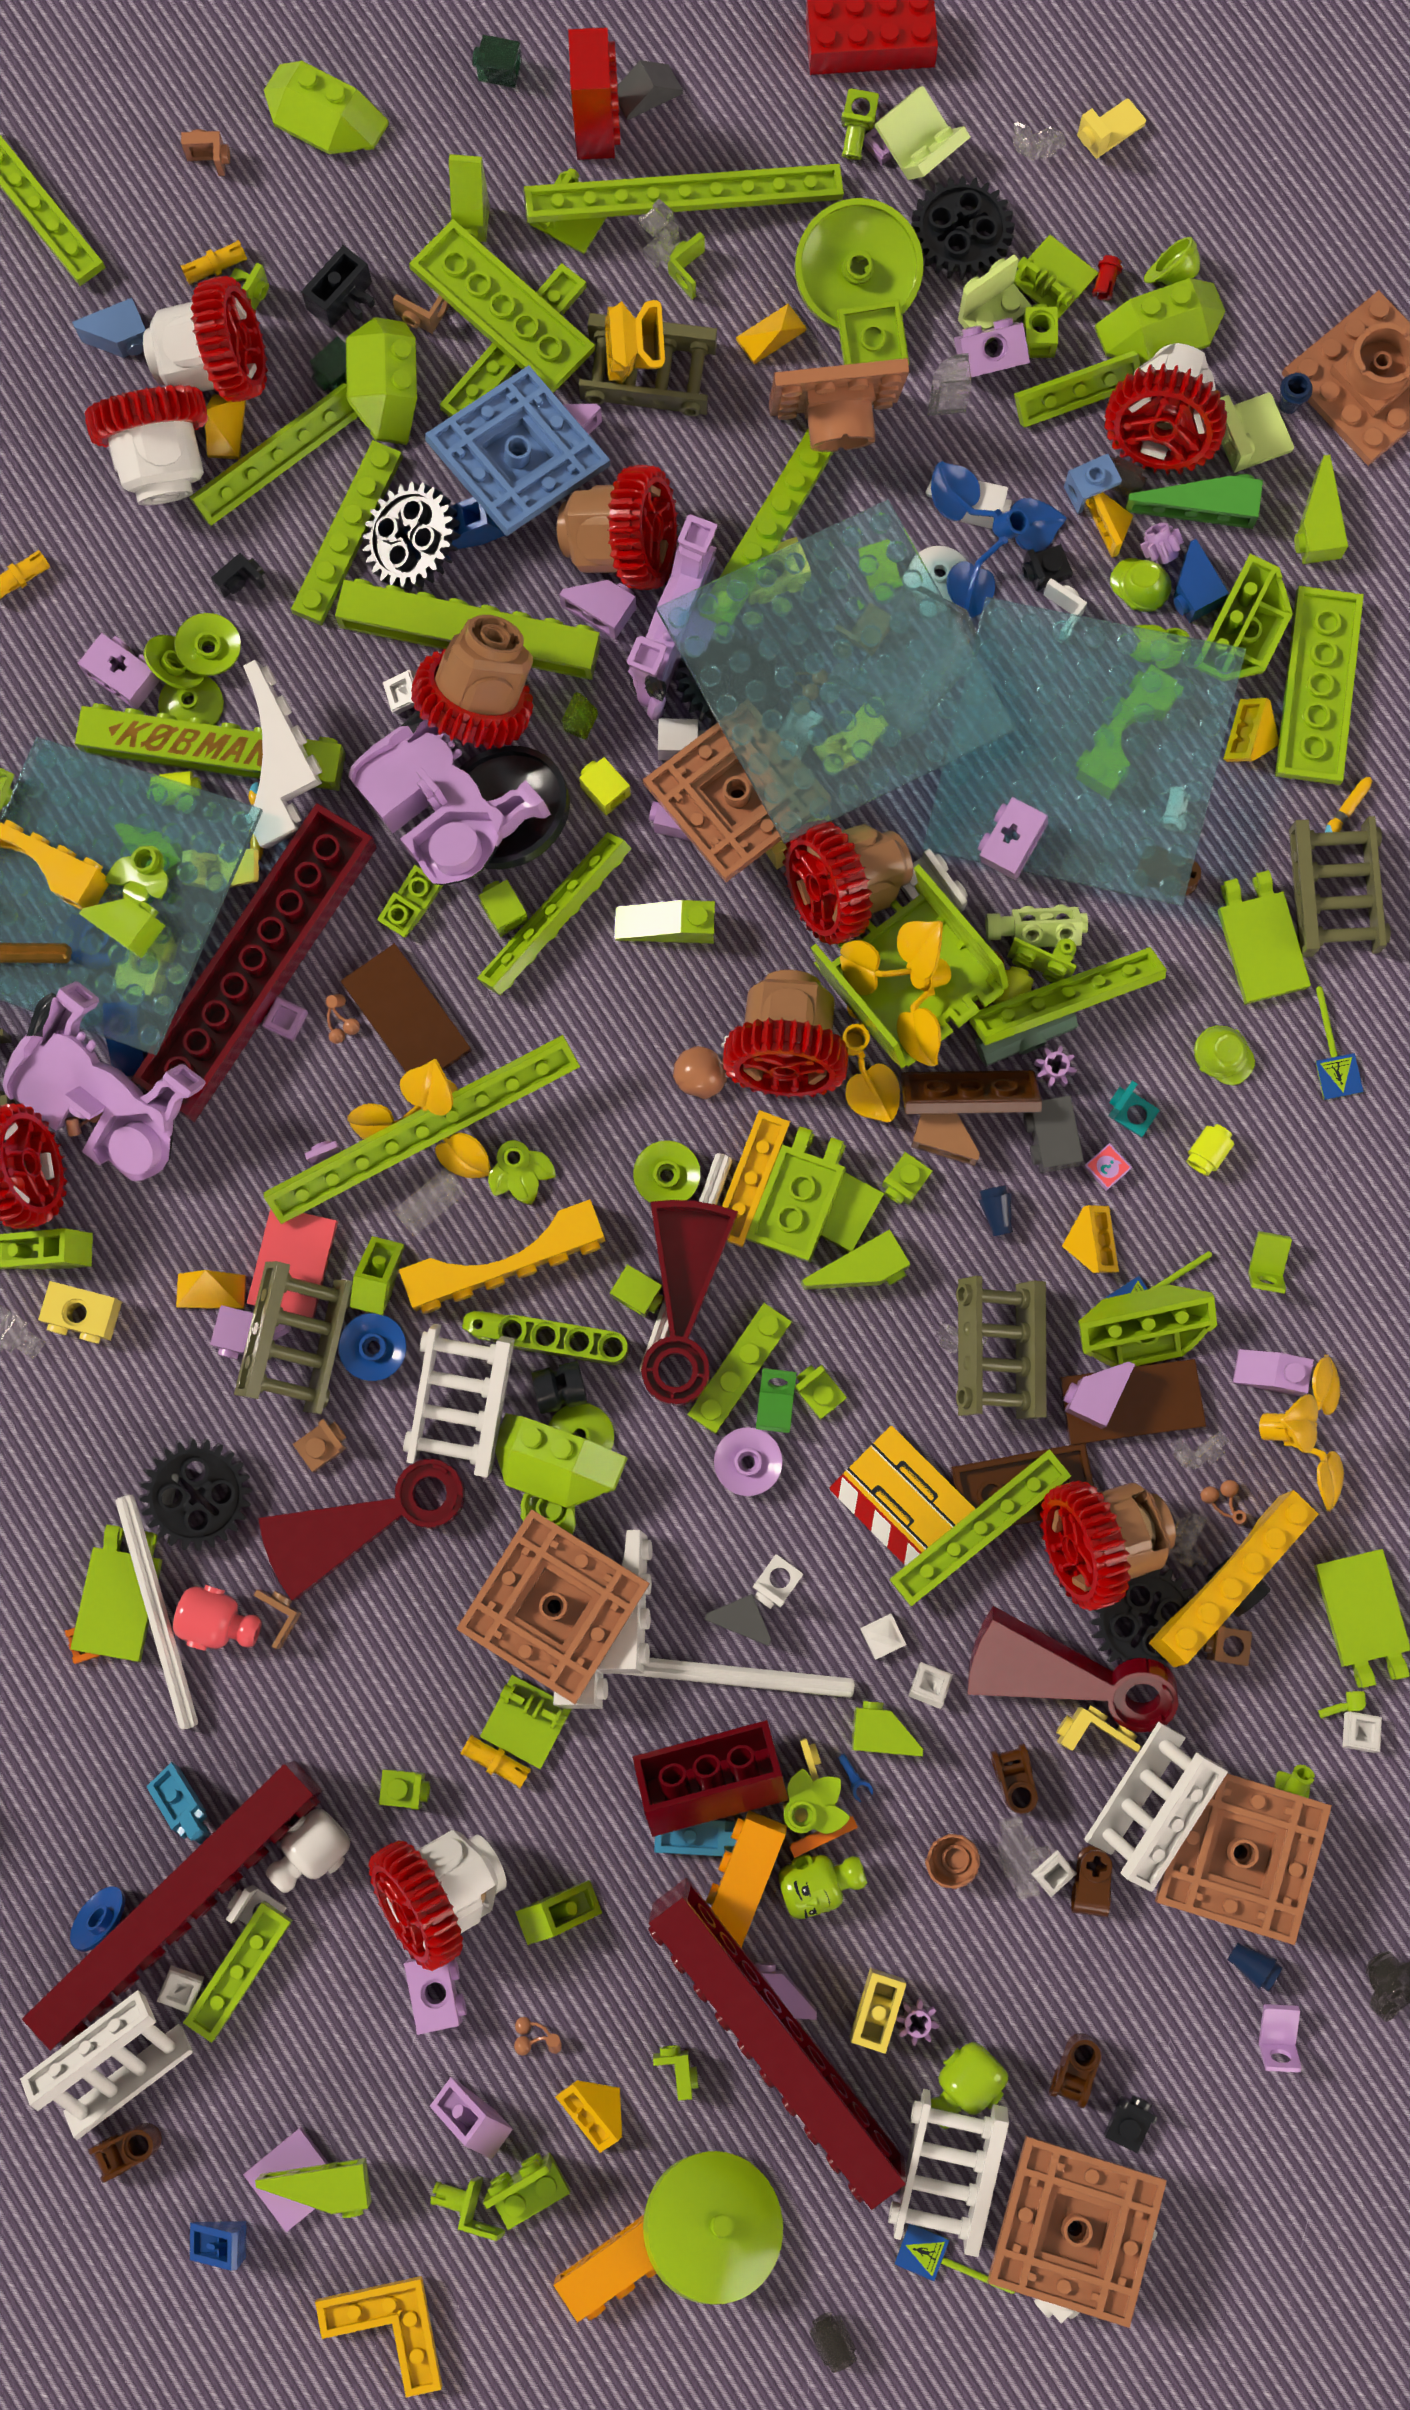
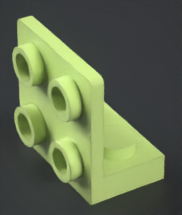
M923 86L914 90L875 123L876 130L907 180L924 177L971 137L964 126L952 129L946 124Z
M1015 254L1006 260L1004 258L999 259L991 266L988 273L981 278L978 276L972 278L964 286L958 321L964 329L981 325L982 330L994 328V321L1005 318H1012L1013 323H1019L1023 320L1025 307H1031L1032 305L1014 284L1019 261ZM995 338L988 339L985 346L995 340Z
M1265 393L1233 405L1229 395L1220 398V400L1225 401V410L1227 411V427L1222 445L1234 473L1293 451V442L1271 393Z

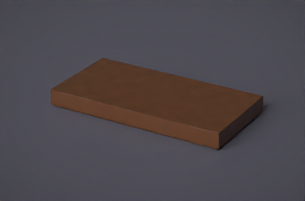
M395 943L341 980L342 985L405 1072L420 1067L433 1059H437L444 1071L472 1051Z
M1035 1071L901 1073L905 1114L1042 1111V1099Z
M1195 1359L1134 1367L1107 1427L1103 1429L1065 1412L1068 1403L1063 1401L1069 1445L1206 1427ZM1094 1373L1060 1377L1062 1400L1072 1382L1077 1384L1083 1377Z
M1086 1443L1050 1449L1071 1475L1063 1484L1080 1480L1088 1482L1090 1486H1094ZM1049 1449L950 1467L954 1488L976 1509ZM1045 1500L1040 1501L1011 1526L1041 1521L1040 1512L1043 1511L1041 1504Z

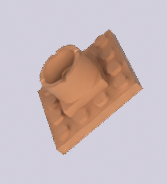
M1378 290L1286 366L1282 372L1284 377L1293 373H1302L1310 379L1313 391L1307 402L1368 466L1410 432V322Z
M908 358L774 372L769 399L770 416H778L779 420L796 418L797 413H804L805 419L808 418L810 445L814 451L836 452L839 448H843L845 451L868 446L875 442L872 405L874 409L882 410L891 408L893 403L898 402L909 374Z
M748 699L643 779L645 787L725 883L831 802V797Z
M531 1509L456 1629L573 1704H576L650 1583ZM554 1600H558L561 1603V1610L556 1614L551 1613L549 1610V1605Z
M1227 1773L1162 1875L1155 1902L1295 1945L1332 1805ZM1238 1845H1241L1242 1854L1239 1857H1235L1234 1850Z
M1025 2135L987 2282L1130 2328L1167 2180ZM1078 2221V2228L1074 2232H1069L1068 2226L1070 2223Z

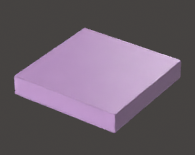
M300 2127L243 2175L285 2232H288L315 2208L256 2188L255 2180L262 2173L328 2164V2161L304 2129Z

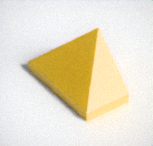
M788 303L737 336L736 341L755 365L804 333L807 328Z
M212 395L206 406L208 421L205 424L206 450L209 458L240 460L246 400L232 402L225 400L220 395Z
M1102 492L1087 499L1086 505L1111 557L1114 558L1119 554L1134 515Z
M1268 698L1240 699L1223 758L1226 762L1254 761L1279 745L1272 705Z
M1084 1206L1062 1245L1064 1249L1093 1273L1119 1272L1109 1206Z
M210 1270L180 1273L177 1280L176 1307L220 1309V1306L223 1305L235 1309H245L246 1275Z
M577 2080L555 2096L599 2153L622 2138L619 2087Z

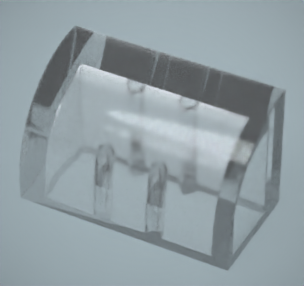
M968 353L953 355L944 360L936 369L932 380L927 416L966 413L972 385Z

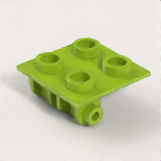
M569 168L568 171L560 173L554 184L579 182L578 178L580 175L576 170ZM607 217L529 223V225L585 254Z
M1049 235L1028 259L1024 256L1018 262L1014 284L1037 304L1058 307L1059 319L1099 273L1052 235Z
M1015 937L1007 957L1013 959L1012 963L1017 967L1025 970L1033 968L1043 973L1042 977L1052 983L1071 977L1077 965L1071 963L1076 953V944L1068 938L1061 939L1051 954Z
M511 1675L480 1737L541 1769L572 1709H561L553 1705L554 1696Z

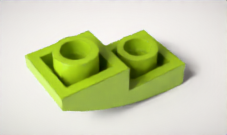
M414 864L399 891L392 894L377 920L406 938L430 907L443 885H434L424 874L421 867Z

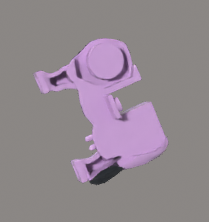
M691 514L687 515L678 537L679 546L676 550L671 577L657 605L646 638L643 636L636 638L627 659V664L630 666L628 670L631 675L630 686L640 705L648 708L647 715L651 720H659L665 713L666 692L680 660V643L705 653L716 627V624L699 616L700 610L696 609V604H701L716 567L717 557L714 554L717 548L711 546V542L718 524Z
M416 711L404 724L375 743L351 766L348 778L392 833L396 832L430 805L435 812L405 834L400 840L434 885L460 883L472 879L482 872L497 851L502 840L513 833L525 819L531 817L544 819L551 814L544 800L526 780L519 785L517 790H510L502 797L490 801L483 799L478 786L470 775L455 766L454 761L462 755V751L456 749L451 752L455 743L453 740H450V736L445 733L439 735L437 727L429 728L428 720H422L420 712Z
M75 981L60 988L57 995L50 993L37 1003L28 1033L11 1054L3 1079L5 1094L10 1100L15 1099L26 1107H32L34 1113H40L42 1121L49 1122V1126L55 1131L66 1126V1118L75 1116L90 1120L102 1113L82 1152L99 1166L109 1160L120 1173L131 1181L145 1180L159 1173L171 1159L174 1120L180 1111L183 1098H189L199 1092L206 1082L186 1065L180 1064L166 1071L163 1079L157 1081L151 1091L143 1094L121 1070L107 1063L100 1062L93 1051L96 1046L95 1040H90L87 1044L84 1042L86 1034L79 1032L82 1018L96 1008L100 998L81 983Z

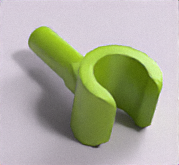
M1346 1692V1703H1339L1318 1710L1320 1718L1340 1712L1363 1710L1366 1706L1365 1692Z

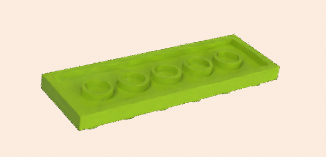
M454 219L409 263L411 271L521 369L529 365L552 393L595 351L594 343Z
M1298 586L1296 590L1275 777L1341 785L1343 782L1364 594Z

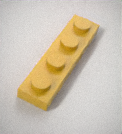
M761 1110L758 1111L722 1207L738 1211L737 1219L727 1242L742 1248L790 1126V1121Z

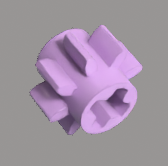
M1158 523L1146 530L1145 542L1140 544L1145 558L1151 557V560L1156 561L1158 564H1166L1178 557L1181 550L1179 545L1184 543L1179 528L1173 530V527L1167 523Z
M1059 1046L1057 1051L1052 1053L1047 1047L1044 1048L1043 1056L1045 1060L1036 1059L1034 1062L1036 1067L1041 1068V1072H1039L1036 1079L1044 1078L1048 1081L1049 1089L1056 1082H1060L1065 1087L1068 1083L1065 1075L1072 1076L1077 1071L1075 1068L1070 1067V1062L1075 1056H1066L1062 1053V1046ZM1053 1061L1058 1062L1060 1070L1057 1074L1052 1072V1066H1050Z
M918 1998L916 2006L910 2007L908 2003L903 2002V2007L906 2011L903 2016L897 2015L896 2018L897 2022L904 2024V2027L898 2032L899 2036L903 2037L909 2033L913 2045H916L918 2038L922 2037L931 2042L932 2040L929 2035L931 2028L937 2029L940 2026L936 2021H931L930 2019L936 2012L935 2008L930 2007L925 2010L921 1998ZM914 2014L919 2018L925 2016L922 2020L924 2027L918 2029L916 2026L909 2028L912 2024L910 2017Z

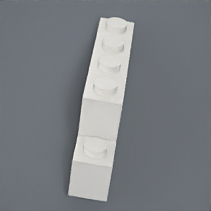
M253 660L243 667L253 688L259 709L263 758L255 803L251 814L245 816L260 847L269 849L296 834L300 828L298 822L302 821V818L293 803L288 805L287 801L322 784L318 774L322 773V770L314 755L308 757L303 747L307 740L298 725L293 727L288 717L292 711L284 696H277L272 686L277 681L269 666L263 667L259 662Z
M627 1530L622 1566L650 1583L577 1703L573 1704L554 1692L553 1705L561 1709H602L603 1700H606L608 1696V1682L606 1678H603V1674H644V1664L649 1663L650 1649L649 1644L645 1643V1629H649L651 1623L650 1610L646 1608V1595H650L652 1586L651 1576L647 1574V1560L652 1559V1542L648 1540V1536L641 1530Z

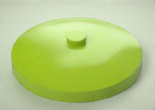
M851 198L828 206L808 224L796 250L794 270L798 291L807 308L825 325L838 330L836 309L900 299L903 315L919 291L924 264L922 248L916 232L901 213L877 200Z
M720 2151L693 2154L670 2166L654 2185L645 2207L643 2221L644 2242L648 2257L657 2275L676 2294L700 2304L715 2305L735 2302L758 2289L768 2278L777 2262L783 2240L781 2207L770 2182L749 2161L737 2155Z

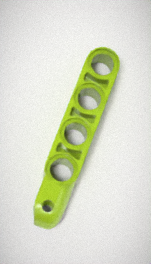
M472 1311L463 1318V1330L479 1340L496 1342L501 1336H504V1330L507 1325L511 1323L519 1324L522 1327V1333L518 1339H515L513 1349L607 1365L623 1363L629 1353L625 1337L614 1331L485 1311ZM478 1323H483V1326L480 1329H476V1325ZM543 1329H551L555 1332V1340L548 1346L540 1345L537 1342L538 1333ZM578 1334H583L589 1338L588 1347L583 1351H574L570 1347L572 1338ZM610 1340H617L623 1345L622 1352L616 1357H609L604 1353V1346Z

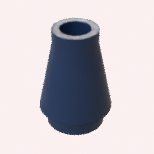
M1293 373L1282 380L1279 402L1282 412L1286 414L1296 412L1311 397L1313 391L1312 383L1305 374Z
M1006 1185L981 1190V1199L978 1201L992 1229L993 1236L1013 1232L1011 1224V1193L1007 1192Z
M1239 1942L1235 1945L1227 1959L1258 1989L1262 1987L1266 1991L1271 1989L1283 1969L1282 1966L1276 1963L1277 1959L1245 1947Z

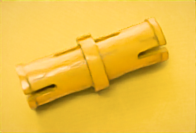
M236 240V242L214 252L210 249L206 251L205 256L185 265H180L190 286L210 275H221L222 270L239 262L246 261L247 257L240 241Z
M39 549L23 561L15 565L11 563L7 566L8 570L0 574V599L19 587L23 589L27 586L26 582L51 568Z
M472 1734L460 1753L487 1768L486 1772L492 1775L495 1773L516 1785L519 1789L531 1771V1768L505 1755V1750L499 1747L497 1750Z

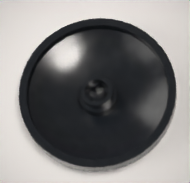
M502 746L501 748L496 747L474 756L459 768L470 775L478 786L482 798L486 801L502 797L510 790H517L519 785L526 780L544 800L551 814L544 819L537 817L525 819L513 833L502 840L497 851L485 867L486 869H509L526 864L543 854L557 840L568 819L570 794L563 775L549 757L529 747Z

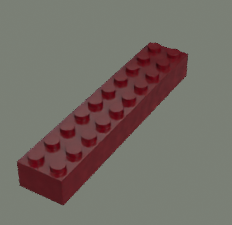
M316 803L132 1077V1082L148 1093L153 1089L157 1081L163 1079L166 1071L180 1064L186 1065L206 1082L199 1092L189 1098H183L179 1111L180 1114L195 1122L272 1007L276 997L280 995L377 849L372 836L320 804Z
M296 1761L282 1765L22 2018L24 2023L50 2051L59 2045L63 2047L87 2029L88 2026L85 2024L87 2020L90 2023L93 2022L115 2003L111 1999L114 1994L118 1997L123 1992L129 1990L141 1978L137 1974L140 1969L145 1971L149 1966L152 1967L166 1954L163 1946L166 1944L170 1946L175 1941H179L192 1928L189 1923L192 1918L197 1920L201 1916L203 1917L218 1903L215 1896L219 1892L222 1895L226 1891L229 1892L243 1879L244 1876L240 1871L245 1867L250 1869L252 1866H256L270 1852L266 1848L270 1842L273 1844L278 1841L280 1842L289 1832L288 1826H293L291 1822L297 1816L301 1819L319 1805L320 1801L317 1796L323 1790Z
M686 1877L653 1902L648 1923L650 1925L648 1930L653 1939L660 1946L666 1945L673 1954L671 1960L681 1974L687 1972L694 1981L693 1988L698 1997L704 2003L707 2001L711 2003L717 2011L715 2017L719 2024L726 2031L731 2029L739 2039L737 2045L743 2055L748 2060L753 2058L761 2068L759 2073L764 2082L770 2088L776 2087L783 2096L781 2099L789 2114L793 2117L799 2116L806 2125L804 2126V2131L814 2145L820 2143L827 2152L826 2159L831 2168L837 2174L842 2172L850 2182L848 2187L855 2199L860 2203L865 2201L869 2208L873 2210L905 2186V2160L902 2153L800 2022L793 2017L762 1973Z

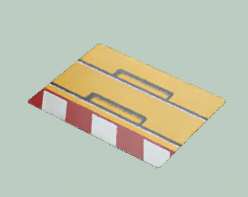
M890 1426L829 1487L830 1491L905 1566L975 1510V1507L893 1426Z

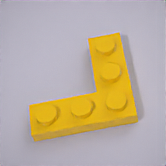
M422 2276L318 2298L315 2301L322 2339L392 2324L406 2398L442 2389V2380Z

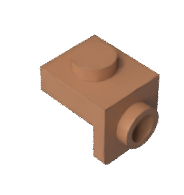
M196 129L191 132H181V145L187 161L214 160L218 176H225V164H230V149L228 144L223 143L220 131Z

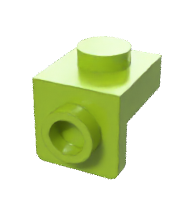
M680 2045L660 2047V2053L653 2054V2066L675 2064L678 2101L692 2099V2089H698L699 2085L697 2066L690 2067L689 2051H681Z

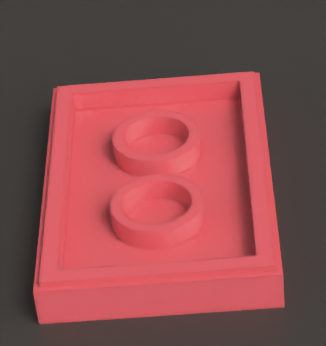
M270 1208L246 1304L251 1306L256 1304L265 1262L278 1261L290 1264L289 1273L292 1278L323 1285L338 1221L302 1213L280 1224ZM287 1290L283 1294L281 1307L283 1311L314 1318L319 1299Z

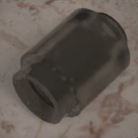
M1110 456L1122 479L1120 485L1110 490L1126 498L1129 497L1130 493L1141 492L1148 478L1143 476L1145 469L1120 456L1116 458Z
M827 2312L812 2321L814 2327L811 2328L809 2334L824 2366H829L832 2373L849 2367L857 2360L854 2353L856 2347L841 2315L833 2316L831 2312Z

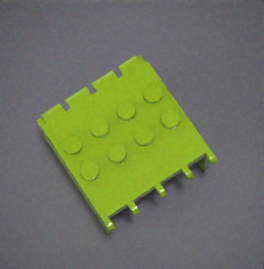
M918 864L914 867L918 881L914 887L920 895L904 907L897 900L893 901L890 905L896 913L877 928L869 920V926L866 927L869 934L861 940L870 943L879 952L880 964L878 970L907 969L906 965L908 962L900 957L897 948V936L900 928L905 923L911 921L943 922L942 945L939 958L945 960L950 966L951 979L946 985L934 988L935 995L929 996L919 1006V1008L929 1009L937 1017L940 1024L942 1041L953 1033L952 1028L948 1025L950 1020L958 1028L980 1012L974 1003L976 1000H979L984 1007H987L1004 993L1003 990L1009 986L1002 960ZM845 943L838 944L840 950ZM817 944L810 947L816 959V962H814L816 968L861 1023L865 1025L866 1029L894 1063H897L901 1069L913 1064L916 1060L904 1050L897 1033L899 1015L903 1012H911V1004L924 993V991L913 986L910 975L877 976L878 986L876 990L869 995H859L843 976L840 956L831 962Z

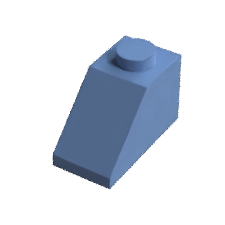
M132 298L72 322L82 343L123 358L144 352L143 335L146 329Z

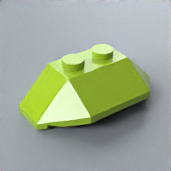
M304 61L279 64L264 88L274 126L327 154L352 152L360 149L372 150L389 125L388 119L358 89Z
M1188 278L1129 299L1095 324L1094 329L1106 356L1114 358L1134 350L1139 355L1140 365H1143L1152 359L1158 350L1173 343L1186 344L1199 350L1209 347L1226 311L1214 283Z
M374 317L346 338L347 401L360 420L371 431L370 434L375 441L407 445L417 402L416 338L405 322Z
M1251 553L1249 554L1193 666L1194 669L1221 682L1265 672L1293 615L1280 567Z
M1166 1285L1105 1298L1078 1321L1082 1351L1085 1355L1092 1356L1110 1367L1126 1362L1139 1366L1182 1357L1197 1345L1208 1331L1211 1332L1217 1326L1214 1295L1212 1292Z
M505 1413L501 1423L495 1448L496 1457L506 1486L567 1509L604 1493L607 1494L616 1490L628 1459L624 1455L585 1438L527 1417Z

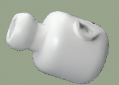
M314 1809L299 1819L293 1826H288L290 1830L281 1842V1849L285 1856L280 1861H275L268 1866L266 1876L282 1893H286L295 1887L297 1879L302 1874L309 1879L320 1878L327 1871L331 1874L343 1864L345 1860L343 1856L350 1847V1838L326 1811Z

